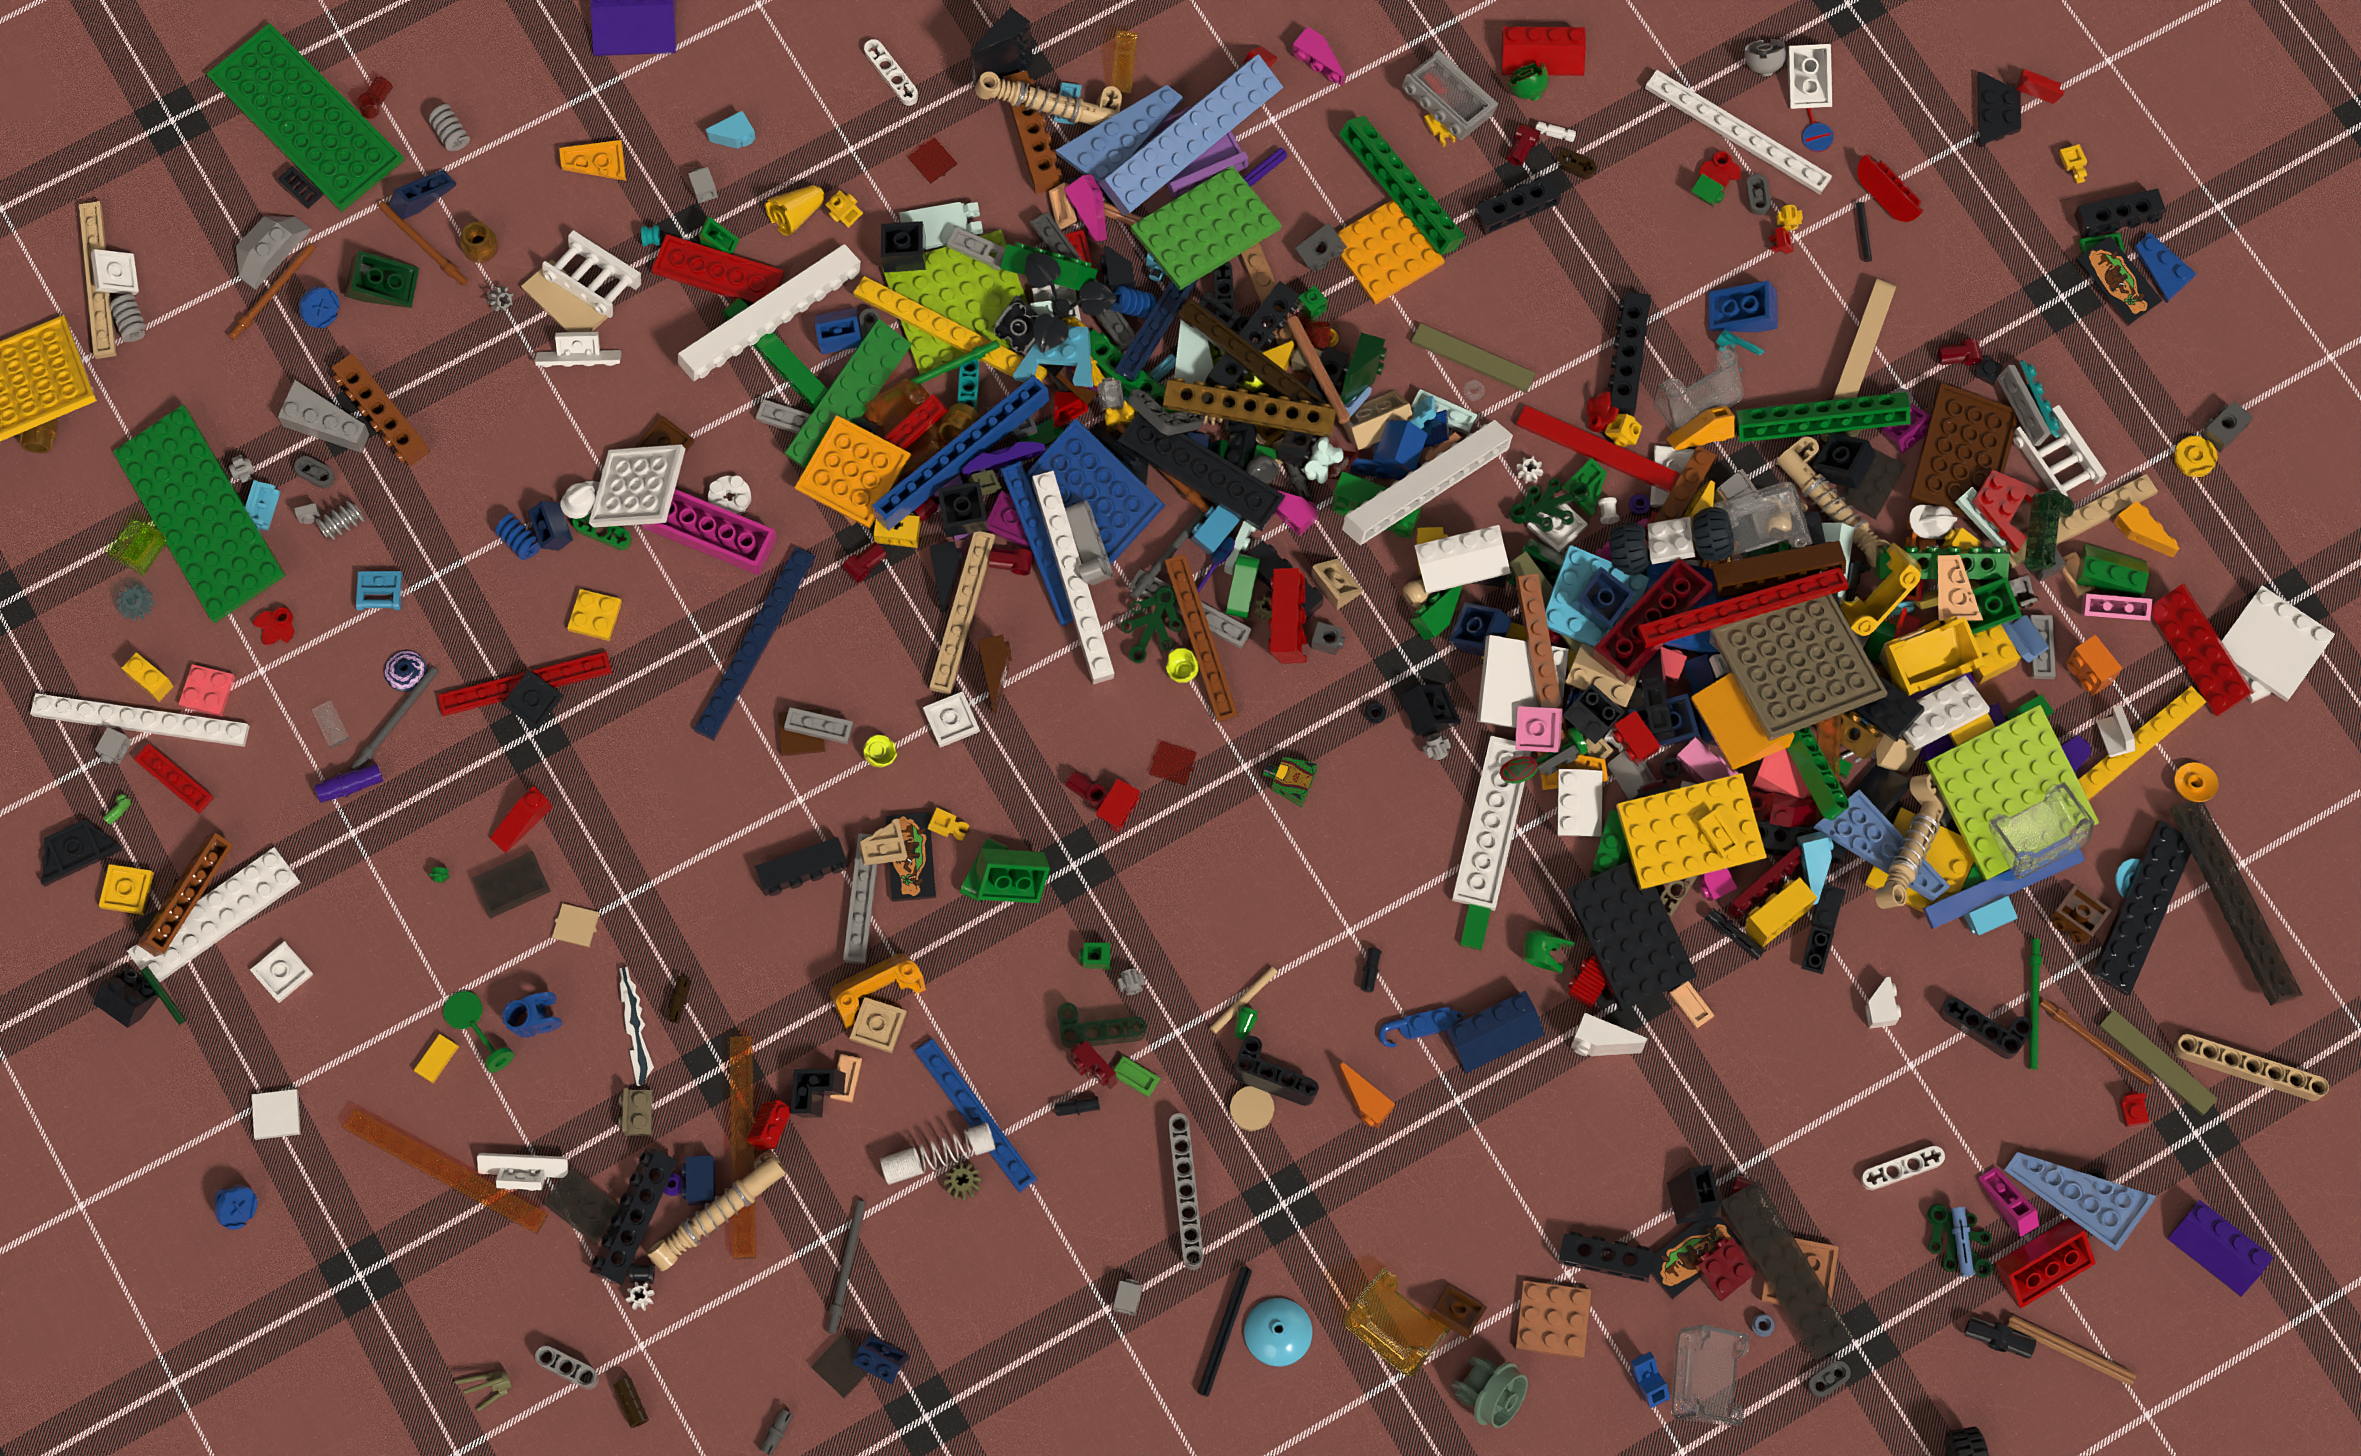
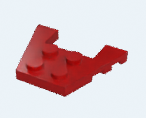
M1991 470L1972 502L1989 523L1991 521L1999 529L1998 534L2001 538H2006L2012 545L2010 549L2017 553L2027 536L2010 524L2012 517L2023 499L2040 511L2046 505L2051 494L1998 471Z

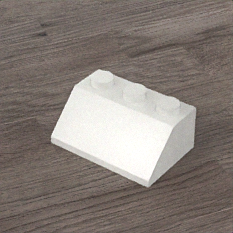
M1582 769L1558 770V836L1602 837L1603 771Z

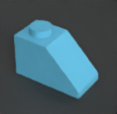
M743 111L706 129L710 142L737 149L742 146H748L756 140L754 129Z

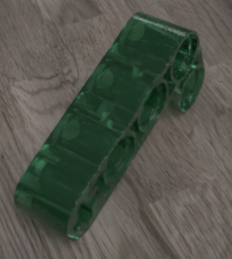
M2057 490L2035 493L2032 497L2025 553V565L2030 572L2053 567L2059 518L2071 516L2074 513L2073 501Z
M1066 1002L1058 1008L1060 1040L1062 1045L1069 1049H1072L1078 1043L1083 1044L1085 1041L1091 1046L1137 1042L1144 1039L1147 1033L1146 1022L1141 1017L1079 1023L1078 1011L1074 1004ZM1065 1011L1074 1013L1070 1019L1063 1018L1062 1014ZM1135 1025H1138V1027H1139V1032H1138V1033H1135V1030H1134V1026H1135ZM1124 1026H1127V1034H1125ZM1117 1027L1121 1032L1116 1036H1112L1108 1032L1109 1029ZM1089 1030H1096L1099 1033L1095 1038H1089L1086 1034ZM1068 1032H1073L1076 1038L1069 1041L1064 1036Z

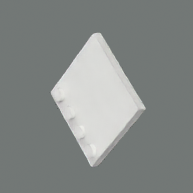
M682 445L609 450L589 524L592 527L666 523L685 448Z
M2262 585L2226 634L2222 643L2241 672L2287 702L2335 634Z
M1488 635L1486 636L1477 722L1517 728L1518 706L1538 707L1527 641ZM1551 646L1561 703L1563 705L1569 649Z

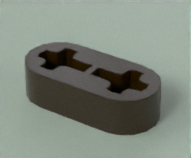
M1564 150L1559 154L1558 166L1562 170L1582 179H1590L1594 176L1596 163L1592 159L1572 150ZM1567 157L1571 158V161H1569L1568 164L1564 163V160H1566ZM1586 165L1590 167L1587 172L1583 171Z

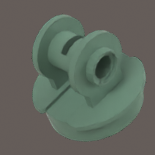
M1471 1356L1468 1362L1473 1368L1463 1382L1454 1380L1451 1386L1456 1391L1455 1395L1460 1401L1470 1407L1475 1405L1474 1417L1477 1423L1481 1425L1490 1424L1495 1428H1501L1515 1416L1522 1405L1528 1387L1527 1377L1520 1373L1518 1367L1512 1362H1506L1497 1367L1484 1357L1479 1359Z

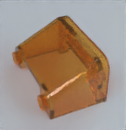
M905 378L865 404L868 411L867 416L870 421L879 423L878 425L882 426L885 435H887L930 396L921 384ZM941 419L937 420L905 449V451L911 453V457L900 475L901 478H907L948 445L938 433L942 424Z

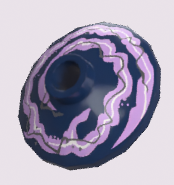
M407 650L392 655L384 668L385 680L389 686L402 692L412 691L427 673V665L422 656ZM408 666L406 671H401V667Z

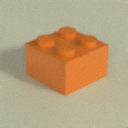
M2096 634L2077 646L2066 662L2069 671L2079 678L2083 689L2086 692H2090L2092 696L2113 683L2122 670L2120 664Z

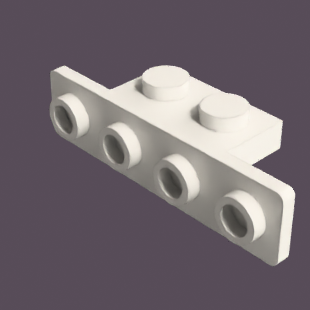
M598 332L556 333L557 352H537L535 365L543 367L563 365L570 367L573 365L593 366L595 364H605L612 366L620 363L622 354L621 350L600 351Z
M478 1153L477 1156L479 1174L498 1175L496 1188L508 1190L527 1189L530 1191L542 1190L545 1177L567 1178L569 1174L567 1157Z

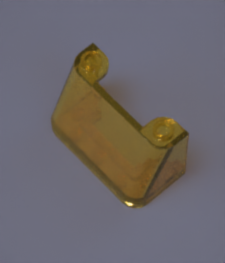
M1384 1267L1354 1300L1345 1314L1343 1322L1349 1331L1402 1374L1414 1377L1452 1329L1433 1318H1429L1396 1290L1399 1283L1396 1275Z

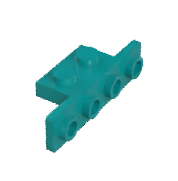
M2025 360L2020 361L2029 382L2026 387L2051 434L2056 438L2060 437L2058 429L2061 427L2057 419L2053 418L2050 413L2053 411L2050 402L2043 397L2045 390L2041 382H2037L2035 378L2037 375L2035 367L2032 363L2028 364Z

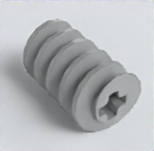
M443 104L431 112L429 122L433 125V129L437 132L438 137L441 138L442 143L445 144V148L448 151H458L469 143L470 137L466 136V130L462 129V124L458 123L457 117H454L455 113L450 110V105Z
M132 294L117 297L110 304V309L113 312L114 319H116L122 340L125 342H135L146 335L144 332L146 325L142 323L144 321L143 317L140 316V309H137L138 304L135 302V296Z
M347 500L345 502L346 509L339 505V513L332 509L330 511L331 518L324 514V522L319 518L315 519L316 524L327 541L328 536L333 540L336 539L335 532L343 535V527L350 531V523L357 527V519L365 522V518L355 502L352 504Z

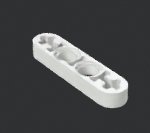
M875 39L867 41L864 45V51L870 63L904 105L911 106L915 104L918 100V91L881 42ZM870 48L877 49L878 58L874 51L870 52ZM883 61L891 63V66L887 69H883L879 65ZM895 76H900L903 79L899 84H894L891 80ZM904 87L909 94H912L911 98L909 96L905 97Z
M1931 1146L1869 1168L1861 1176V1184L1867 1190H1876L1932 1170L1943 1163L1945 1153L1940 1147ZM1931 1152H1933L1934 1155H1939L1937 1162H1935L1934 1159H1931L1925 1163L1927 1166H1924L1923 1159L1928 1158L1931 1155ZM1909 1159H1916L1919 1162V1169L1911 1170L1907 1165V1161ZM1887 1167H1896L1899 1172L1898 1176L1895 1178L1888 1176L1886 1172ZM1882 1173V1177L1875 1181V1185L1872 1182H1867L1866 1179L1869 1177V1174L1875 1177Z

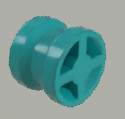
M653 225L652 227L641 226L643 247L649 244L660 245L658 225Z

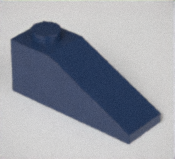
M443 169L396 188L389 206L402 220L420 213L456 186V182Z

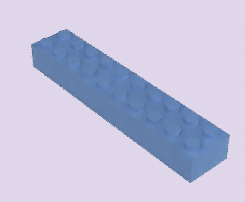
M1257 54L1100 180L1098 184L1123 216L1132 212L1283 88L1282 84L1260 55Z

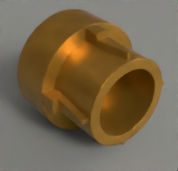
M482 221L469 223L461 230V247L467 259L474 263H485L494 258L498 251V241L494 232Z
M957 403L943 416L938 433L941 439L946 444H949L979 420L980 416L971 406Z
M55 418L19 433V445L24 450L33 453L49 452L52 450L53 441L56 440L58 420Z

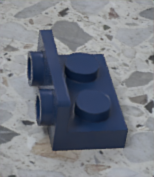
M870 1334L860 1345L853 1364L881 1380L893 1384L898 1372L907 1363L909 1355Z

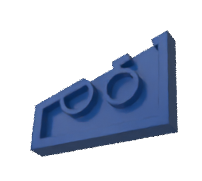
M2150 232L2134 248L2146 270H2149L2154 278L2153 282L2156 287H2159L2163 293L2166 303L2196 275L2189 266Z

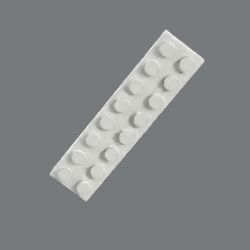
M1495 736L1490 737L1452 901L1482 906L1493 911L1496 909L1525 781L1515 784L1506 783L1501 779L1499 773L1501 767L1509 760L1521 756L1531 757L1532 751L1515 750L1516 741Z
M274 847L198 900L164 954L154 957L137 944L127 952L140 970L148 966L158 981L161 982L301 882Z

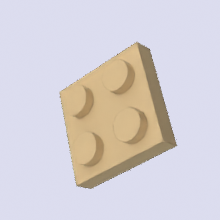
M864 997L850 1035V1040L892 1054L907 1011Z

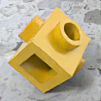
M841 190L825 204L831 210L829 215L836 222L841 220L848 228L863 214L855 205L858 201L850 193L845 195Z
M1617 414L1616 419L1607 425L1605 434L1620 447L1636 445L1642 426L1635 421L1634 417L1628 414Z

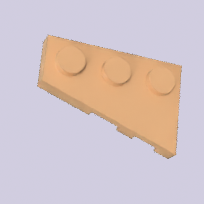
M1960 555L1938 556V621H1945L1954 616H1957V619L1966 617L1967 621H1983Z

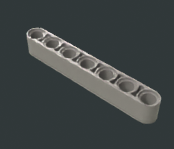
M1176 1113L1169 1120V1135L1184 1266L1187 1269L1197 1270L1203 1264V1247L1188 1118L1182 1113ZM1176 1121H1182L1185 1127L1181 1130H1176L1173 1124ZM1178 1143H1184L1188 1148L1184 1152H1179L1175 1149V1146ZM1180 1165H1187L1190 1168L1186 1174L1179 1173L1177 1169ZM1189 1187L1192 1193L1189 1196H1183L1180 1193V1189ZM1185 1209H1191L1195 1214L1192 1218H1185L1182 1212ZM1193 1231L1197 1234L1195 1240L1189 1241L1185 1238V1233ZM1195 1253L1200 1259L1196 1263H1191L1187 1260V1256Z

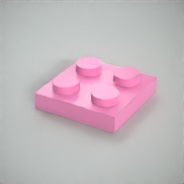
M1518 706L1515 750L1560 753L1562 709Z

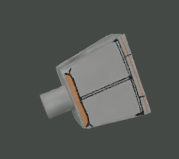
M1741 469L1716 489L1714 495L1716 502L1713 503V507L1724 509L1727 511L1730 520H1734L1760 511L1764 500L1744 470Z

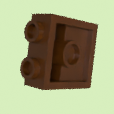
M2075 884L2049 920L2055 929L2059 931L2064 930L2068 933L2074 943L2086 946L2112 910Z

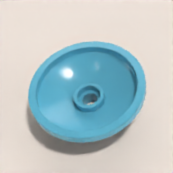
M1272 1298L1259 1303L1250 1312L1244 1327V1338L1249 1351L1260 1362L1274 1367L1288 1366L1301 1359L1309 1349L1312 1340V1324L1305 1310L1297 1303L1284 1298ZM1276 1326H1281L1283 1328V1331L1281 1333H1276L1274 1328Z

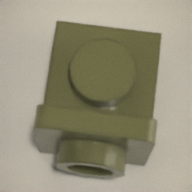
M993 469L972 474L966 482L980 481L982 496L999 492L1001 489Z

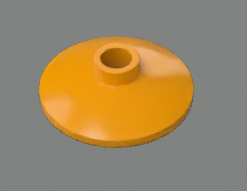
M2188 763L2181 766L2174 777V784L2179 794L2193 802H2204L2211 799L2219 787V781L2215 772L2201 763Z

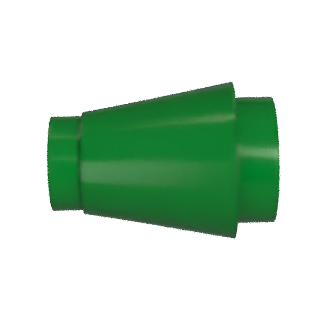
M1241 1006L1240 1011H1237L1235 1038L1244 1040L1249 1036L1258 1020V1011Z

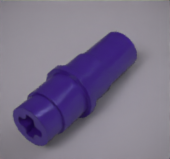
M376 763L356 771L352 770L343 774L337 773V776L314 784L320 803L344 796L348 798V795L384 781Z

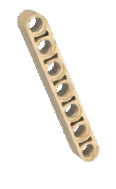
M1878 278L1876 279L1833 400L1857 397L1897 285Z
M2190 1034L2180 1037L2173 1046L2174 1054L2181 1059L2310 1101L2321 1099L2329 1090L2328 1082L2320 1076ZM2181 1043H2187L2190 1046V1051L2184 1050ZM2203 1049L2209 1050L2212 1058L2206 1057L2203 1054ZM2225 1056L2233 1060V1065L2226 1063ZM2246 1064H2252L2255 1067V1072L2249 1071ZM2271 1070L2275 1072L2277 1075V1079H2272L2269 1076L2268 1071ZM2290 1077L2295 1078L2299 1086L2292 1085ZM2312 1084L2320 1088V1093L2313 1091Z

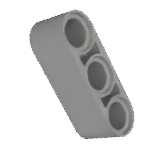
M542 1346L536 1351L535 1359L543 1369L586 1390H591L598 1385L599 1376L591 1366L549 1346ZM546 1353H552V1360L548 1363H542V1356ZM565 1363H572V1370L568 1373H563L562 1366ZM585 1373H592V1380L589 1383H583L582 1376Z

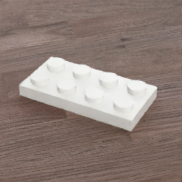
M1965 675L1917 700L1919 704L1924 706L1925 711L1903 736L1915 751L1989 713L1990 707Z

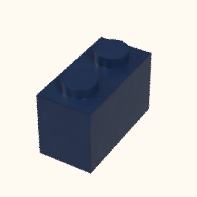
M541 501L528 511L541 549L559 551L573 541L560 503Z
M713 1155L686 1157V1164H682V1177H686V1186H682L683 1199H686L689 1206L711 1204L715 1201L716 1196L715 1159Z

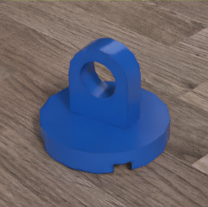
M315 286L309 289L299 300L300 317L309 326L324 328L330 325L338 315L336 314L340 307L338 296L334 291L324 286Z
M235 1185L228 1189H220L214 1197L216 1206L215 1217L218 1223L227 1229L236 1230L246 1225L245 1222L248 1219H252L255 1215L257 1196L245 1185Z

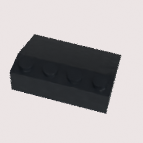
M1012 7L970 50L974 90L980 76L985 72L995 73L1001 81L1003 76L1019 73L1024 69L1027 70L1033 63L1030 21Z

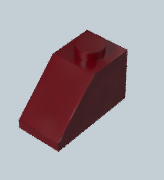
M1774 793L1769 824L1792 828L1813 823L1817 804L1814 800Z

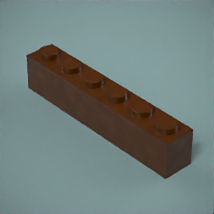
M1840 540L1825 542L1798 549L1783 550L1777 553L1762 554L1756 557L1712 565V581L1717 597L1722 598L1767 589L1839 567L1843 574H1846V558Z

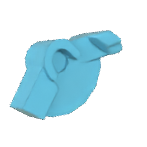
M1433 396L1426 397L1425 400L1414 408V418L1410 422L1420 429L1424 427L1423 423L1425 421L1431 420L1436 416V400Z

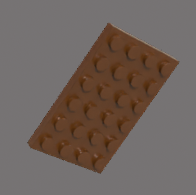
M1940 383L1909 499L1925 505L1944 506L1953 515L1971 520L1955 502L1971 487L1978 492L1991 470L2004 474L2018 421L2014 409Z

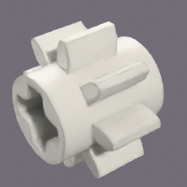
M1534 456L1531 459L1523 457L1522 464H1517L1516 468L1520 471L1518 478H1523L1525 484L1528 481L1536 483L1537 475L1542 476L1543 470L1539 469L1542 462L1534 460Z
M635 1282L633 1289H627L631 1297H628L626 1301L628 1303L634 1302L632 1305L633 1310H636L639 1306L646 1311L645 1306L648 1303L653 1304L650 1296L655 1293L653 1290L647 1291L649 1286L647 1283L642 1287ZM642 1292H643L645 1298H644V1299L640 1298V1299L638 1300V1299L636 1298V1295H637V1294L641 1295Z

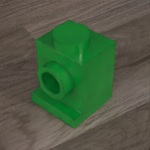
M1084 943V949H1079V963H1083L1084 969L1110 970V943ZM1097 955L1099 959L1091 960V956Z

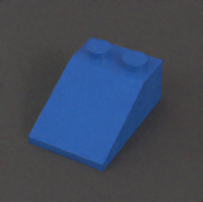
M1767 280L1710 291V331L1762 332L1778 329L1777 290Z

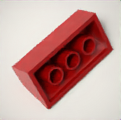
M1503 27L1501 36L1502 75H1515L1514 71L1532 63H1535L1536 66H1541L1540 63H1544L1549 76H1584L1586 53L1585 27Z
M2068 1218L1995 1262L2001 1281L2020 1309L2096 1264L2085 1230L2071 1218Z

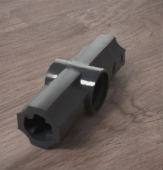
M1971 1316L1965 1328L1964 1336L1986 1343L1989 1348L1996 1351H2008L2030 1359L2036 1347V1339L2016 1333L2011 1327L2003 1324H1991Z

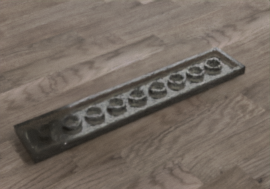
M2192 801L2170 808L2174 821L2183 834V838L2188 844L2194 860L2197 862L2205 881L2208 883L2213 897L2223 913L2224 919L2228 922L2233 936L2238 942L2244 958L2248 961L2254 977L2258 981L2264 997L2270 1006L2301 997L2303 994L2204 802Z

